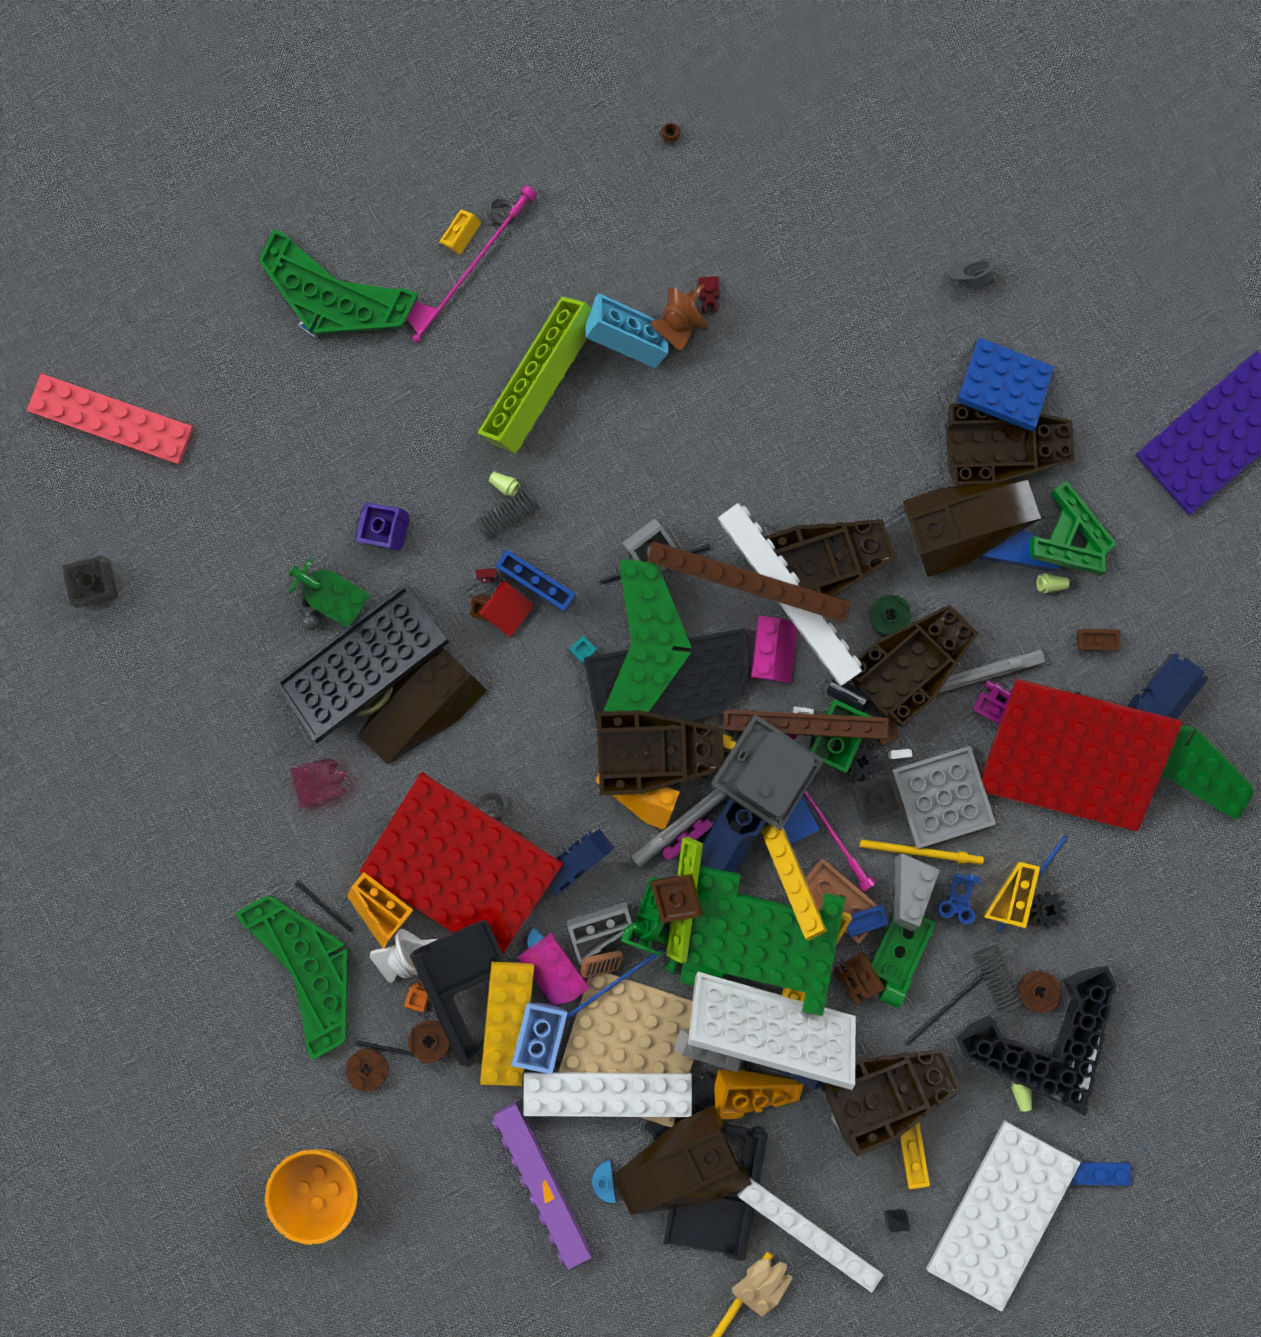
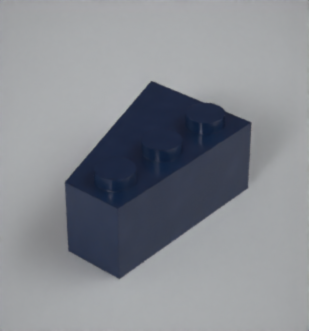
M600 829L596 830L593 834L591 831L587 832L580 838L583 841L582 843L576 841L568 848L571 852L568 853L565 850L556 858L563 863L549 884L556 895L560 894L615 848Z

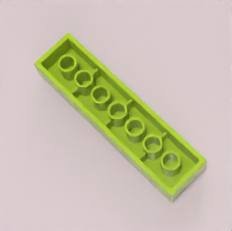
M561 296L477 432L492 445L515 454L521 448L523 441L532 430L537 418L542 414L545 405L553 396L558 384L564 378L569 366L574 362L577 353L586 342V321L591 311V307L587 303Z

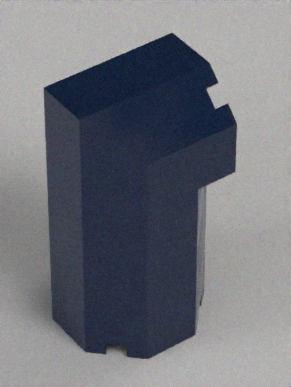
M1170 654L1142 689L1144 693L1142 695L1137 693L1126 707L1178 719L1207 682L1208 677H1203L1205 672L1191 660L1184 658L1182 661L1178 659L1179 654Z
M728 799L703 842L700 864L735 873L754 839L760 833L765 821L732 799Z

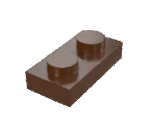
M1078 629L1077 650L1118 651L1120 650V630Z

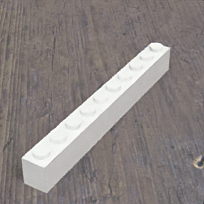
M737 503L718 517V522L756 573L798 585L800 582L794 572L789 573L786 569L788 564L781 555L778 557L773 550L776 548L769 539L765 540L761 535L763 530L757 522L752 523L749 518L751 514L745 506L741 507ZM778 602L839 686H842L862 671L860 669L862 664L856 656L851 657L848 653L849 646L843 639L839 640L835 635L837 630L831 622L827 624L822 615Z

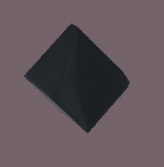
M905 1209L884 1211L886 1227L889 1232L910 1230Z

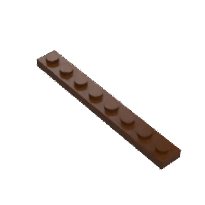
M725 710L723 730L731 732H743L753 715L756 714L786 735L888 740L890 719L882 717Z

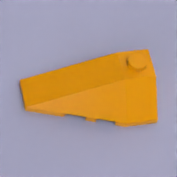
M598 774L597 779H596V781H595V782H597L598 784H599V774ZM664 787L643 794L612 796L645 823L665 830L680 792Z
M718 1070L714 1085L715 1106L721 1119H738L744 1117V1113L751 1111L759 1113L762 1112V1108L768 1106L779 1107L799 1101L804 1084L792 1079L738 1070V1072Z

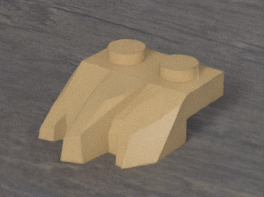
M770 1259L758 1260L747 1269V1276L732 1287L733 1294L761 1317L778 1305L792 1280V1276L784 1275L787 1270V1264L780 1262L771 1267Z

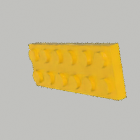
M491 962L480 1085L522 1086L524 1068L511 1066L526 1004L531 1001L533 963Z

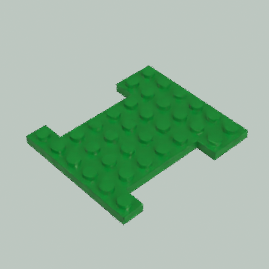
M700 865L697 893L703 914L692 920L687 962L683 963L680 983L694 986L697 972L722 979L724 974L806 992L802 1012L823 1016L846 897L824 893L821 912L819 913L827 932L808 941L803 935L791 905L738 894L741 874Z

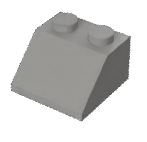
M655 519L622 543L635 561L648 562L647 559L653 541L677 548L663 527ZM658 565L661 572L664 571V570L667 568V567Z

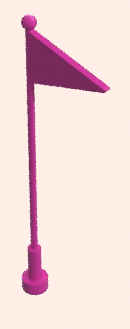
M527 185L520 191L522 196L510 210L508 218L437 309L419 302L415 303L407 319L418 333L412 338L414 342L420 341L421 335L510 220L518 215L528 201L533 202L538 196L532 188Z
M787 735V736H789L790 738H792L793 740H795L798 735ZM805 791V797L847 857L848 864L860 880L858 886L862 892L872 887L876 883L873 877H867L856 859L850 856L808 792Z

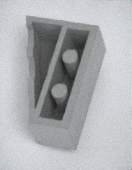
M626 902L567 920V927L579 965H582L585 957L597 954L606 945L621 937L625 928L632 924Z

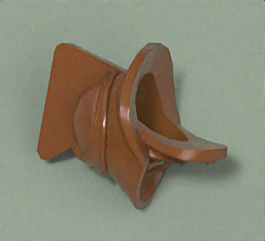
M705 284L699 285L694 292L689 291L688 294L668 287V303H666V307L663 309V317L650 323L653 329L679 351L684 348L694 328L704 331L709 329V325L700 315L694 304L699 292L706 287Z

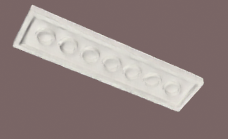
M524 1072L523 1116L689 1117L692 1115L691 1073L552 1072V1074L543 1072Z

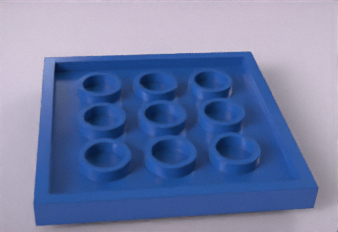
M979 337L956 402L1033 432L1037 426L1054 366Z

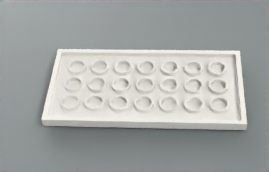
M697 972L694 984L688 1045L851 1090L855 1086L856 1016L824 1008L823 1016L802 1012L804 1004L802 1001Z
M1004 1120L927 1265V1271L1002 1312L1081 1162Z

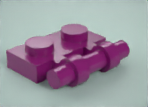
M987 680L984 687L990 690L989 695L980 692L971 710L1000 725L1011 692L1002 688L1001 684ZM1000 695L1006 698L1005 704L996 700V696Z

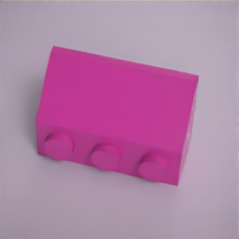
M766 616L758 617L751 679L791 684L797 638V628L792 621Z
M550 933L518 956L521 963H533V979L553 1006L573 1001L590 989L587 980L582 978L579 969L553 933Z

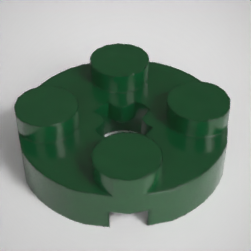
M881 596L870 608L869 620L871 625L877 632L883 635H890L908 626L910 623V607L900 596ZM886 610L888 612H890L891 610L895 612L893 614V616L895 617L894 620H887L885 618Z

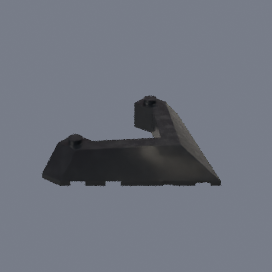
M1107 965L1082 970L1063 979L1071 996V1001L1052 1054L1002 1036L995 1020L990 1016H986L970 1024L956 1037L964 1056L1086 1116L1089 1096L1092 1094L1095 1081L1094 1074L1098 1068L1104 1042L1105 1026L1109 1020L1112 1007L1111 1000L1116 990V983Z

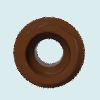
M675 123L663 125L661 128V138L665 142L674 143L679 139L680 128ZM672 131L674 135L668 136L667 132Z

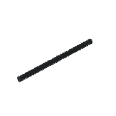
M299 881L295 883L349 932L353 930Z
M361 1041L356 1042V1045L414 1056L410 1051Z

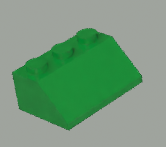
M836 699L831 700L825 715L872 717ZM815 736L809 751L823 759V764L847 773L862 739Z

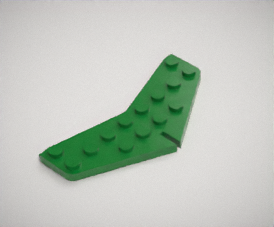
M273 229L260 255V264L310 333L318 317H320L313 331L314 335L402 328L419 297L417 293L408 289H391L340 281L329 274L284 233Z
M620 559L619 571L625 599L631 646L602 712L632 710L649 712L691 654V652L672 650L673 646L692 648L659 566L651 562Z
M1192 725L1181 726L1160 778H1169L1229 817L1239 819L1254 794L1252 784L1197 727H1195L1191 734L1193 730Z
M273 896L263 897L235 912L239 921L246 929H249L291 973L295 982L302 1016L306 1047L311 1059L314 1060L341 1045L347 1037L348 948L332 957L329 953L346 945V943Z

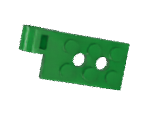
M893 913L871 961V965L877 975L885 979V989L880 992L879 1000L899 1009L905 999L907 990L912 982V975L936 923L923 917L920 927L914 930L911 938L907 939L903 936L905 928L893 923ZM897 946H903L905 949V954L902 957H896L894 954V949Z

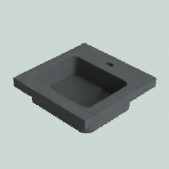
M755 714L709 785L778 831H781L824 760ZM743 752L744 756L740 759V755Z

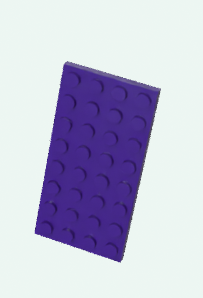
M1258 350L1135 454L1139 461L1188 516L1261 455V354Z

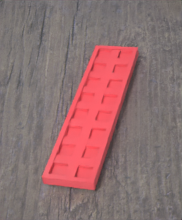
M42 373L27 408L29 413L178 465L181 464L194 429L191 425Z

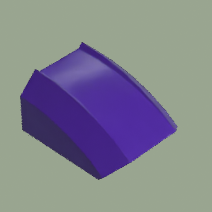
M365 502L360 513L355 533V542L399 551L404 546L410 522L408 512L397 507Z

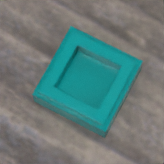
M583 635L569 651L584 664V658L592 656L597 649Z

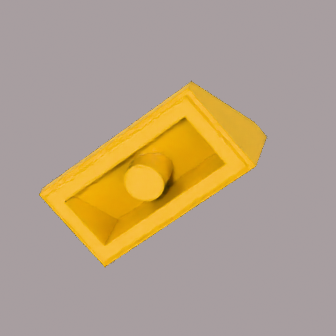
M461 209L439 242L460 255L481 225V221L474 214Z

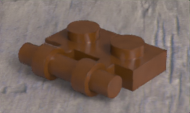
M864 952L844 962L848 971L844 969L842 964L835 968L839 975L837 976L839 981L844 983L848 990L847 995L853 999L856 1005L863 1001L859 993L862 992L865 999H868L885 989ZM850 976L854 978L858 987L855 988L853 982L850 979Z

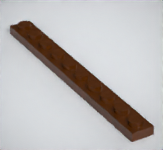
M656 541L652 542L647 559L651 563L841 622H846L851 606V601Z

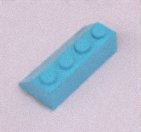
M600 293L597 294L586 321V338L653 368H656L668 354V341L651 327L650 323L656 319Z

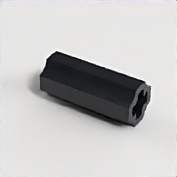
M835 679L831 681L827 690L829 696L862 712L867 710L872 699L869 695L847 684L839 686Z

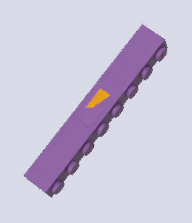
M515 1101L495 1111L492 1122L497 1131L500 1130L503 1135L501 1140L505 1149H510L513 1156L511 1157L512 1164L515 1169L519 1168L522 1174L520 1179L524 1188L528 1187L531 1195L529 1197L534 1207H538L541 1213L539 1214V1219L542 1225H547L550 1231L548 1237L552 1245H556L559 1250L557 1254L561 1264H566L569 1270L590 1259L591 1250L526 1117L523 1116L524 1113L518 1101Z

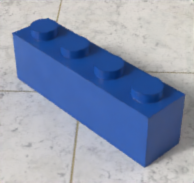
M507 549L495 566L497 570L566 613L576 598L574 592Z

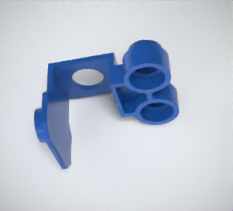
M954 874L948 901H942L938 904L937 911L939 915L950 918L956 912L957 918L961 923L971 924L975 920V913L970 908L971 903H969L974 883L981 885L985 883L980 882V877L968 874V877ZM964 883L967 886V892L964 895L956 893L955 888L957 884ZM944 905H947L949 907V910L946 913L942 911V907ZM965 911L968 912L967 919L962 918V913Z

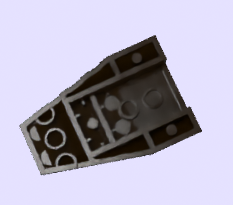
M883 519L797 525L764 536L765 540L769 539L776 549L773 550L778 557L781 555L788 564L786 569L789 573L794 572L800 580L799 586L834 597L896 559Z
M443 647L393 685L390 698L382 708L370 715L359 737L384 762L390 764L451 724L459 721L488 690Z
M640 710L597 712L600 795L643 794L718 772L724 762L723 728Z
M944 1049L858 1059L855 1061V1086L852 1090L824 1082L826 1099L841 1135L856 1156L896 1141L962 1089Z

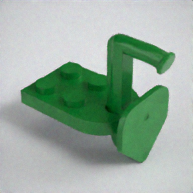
M310 557L301 569H298L296 565L293 566L289 576L295 578L288 593L291 594L301 581L304 583V598L310 606L346 628L353 623L370 596L369 593L330 570L322 569L314 571L310 575L306 574L305 572L313 560Z
M650 877L635 922L625 928L620 941L649 953L662 956V953L650 949L653 940L668 945L669 933L662 930L664 923L661 922L651 882L658 878ZM633 932L639 938L638 943L630 941ZM670 958L668 965L664 968L674 975L679 962Z

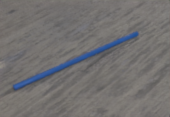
M1063 836L1040 868L1038 879L1066 841V836ZM1002 922L996 931L1000 933L1007 923Z
M661 948L657 952L663 953L664 951ZM652 954L567 1014L566 1020L658 955Z

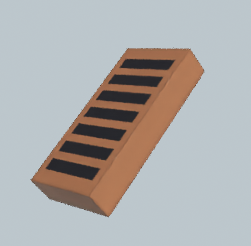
M618 950L585 957L580 975L582 978L617 971L619 970L623 954Z

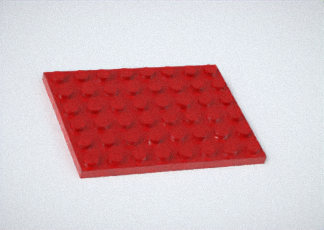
M1016 679L985 764L981 782H983L985 792L988 794L1138 832L1182 722L1178 719Z
M421 772L359 872L362 874L365 872L389 892L451 932L458 931L478 921L487 920L503 954L563 863L427 774Z

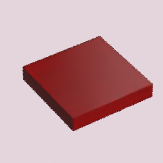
M503 581L479 614L507 636L511 637L535 605L507 582Z

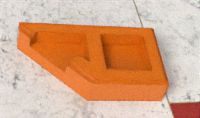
M421 981L410 986L404 1007L424 1013L429 998Z

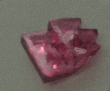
M328 758L291 768L300 808L331 801L347 793L345 788L340 787L339 784L348 775L345 771H335V768L338 766L337 761Z

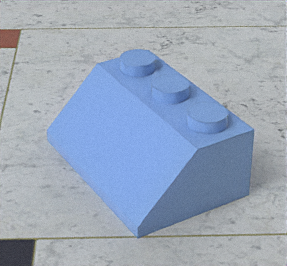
M544 1003L526 1004L511 1066L552 1074L568 1013L564 1008Z

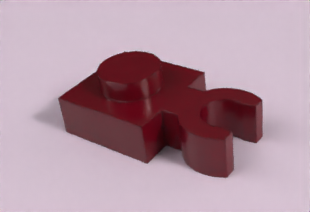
M718 276L698 278V286L701 284L706 285L699 292V300L705 299L703 312L707 313L708 305H712L714 312H717L718 303L714 299L720 297Z
M475 569L476 579L481 580V583H493V581L498 579L497 569Z

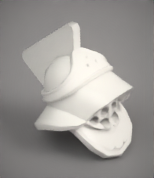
M400 929L395 935L396 944L391 947L371 951L370 958L386 980L392 983L397 975L405 979L418 975L409 957L410 953L438 939L420 940V938L407 930Z

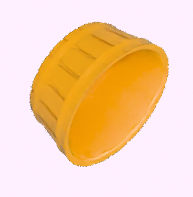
M325 1149L302 1150L285 1158L273 1170L266 1185L265 1207H267L266 1211L271 1223L273 1222V1226L284 1237L301 1244H320L335 1238L348 1226L357 1205V1183L351 1166L337 1153Z

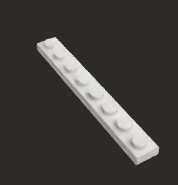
M750 1178L752 1185L740 1190L738 1193L740 1199L871 1293L884 1276L882 1272Z

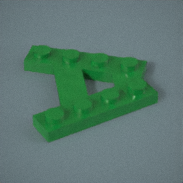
M1066 480L1050 493L1062 508L1049 540L1036 536L1030 539V558L1101 576L1106 573L1105 554L1117 544ZM1077 528L1088 541L1085 549L1070 545Z

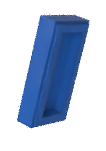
M880 904L851 914L852 920L846 930L848 936L853 937L889 925L883 905Z

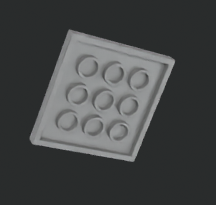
M971 745L891 770L917 849L996 825Z

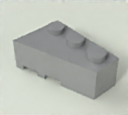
M901 853L895 858L894 864L896 869L893 923L914 931L920 927L939 869Z
M690 1028L680 1029L674 1049L681 1055L738 1072L742 1059L688 1045Z

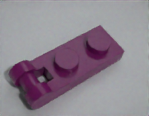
M702 818L692 825L694 829L690 833L685 831L676 838L678 842L674 846H666L663 849L662 854L664 858H674L681 851L682 838L690 837L696 840L713 826L708 819L705 821Z

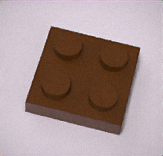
M692 873L657 879L651 882L662 923L700 917L703 914Z

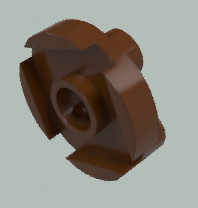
M1042 970L1031 971L1018 983L1019 998L1022 999L1023 1005L1027 1009L1046 1013L1058 1005L1061 986L1053 975ZM1036 987L1044 988L1042 997L1039 995L1035 996Z
M435 1020L420 1022L413 1028L408 1038L410 1052L419 1061L424 1063L438 1061L446 1055L450 1047L441 1024ZM428 1035L435 1039L432 1047H428V1044L424 1043V1039H427Z
M373 1048L358 1050L349 1058L346 1066V1076L354 1089L366 1092L373 1091L381 1086L389 1072L387 1059ZM365 1064H368V1067L373 1068V1071H371L369 1075H366V1073L362 1072V1069L365 1067Z

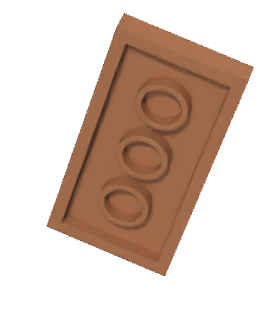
M823 858L817 862L805 877L816 906L820 911L824 893L846 897L843 911L848 914L877 906L876 903ZM870 931L851 938L860 944Z

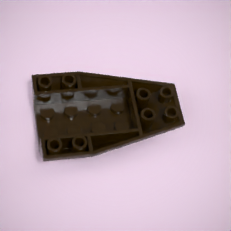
M950 404L946 424L948 471L954 485L999 483L1075 461L1072 420L1040 414L1037 426L1032 432L964 404Z
M1028 480L944 487L903 501L927 577L968 565L1041 519Z
M949 604L874 642L857 657L862 664L860 667L862 671L851 680L857 690L872 698L871 704L885 718H889L891 722L903 728L933 702L977 637L978 632Z
M715 1105L675 1123L613 1175L631 1215L713 1202L752 1185L744 1165H738L721 1129L724 1123Z

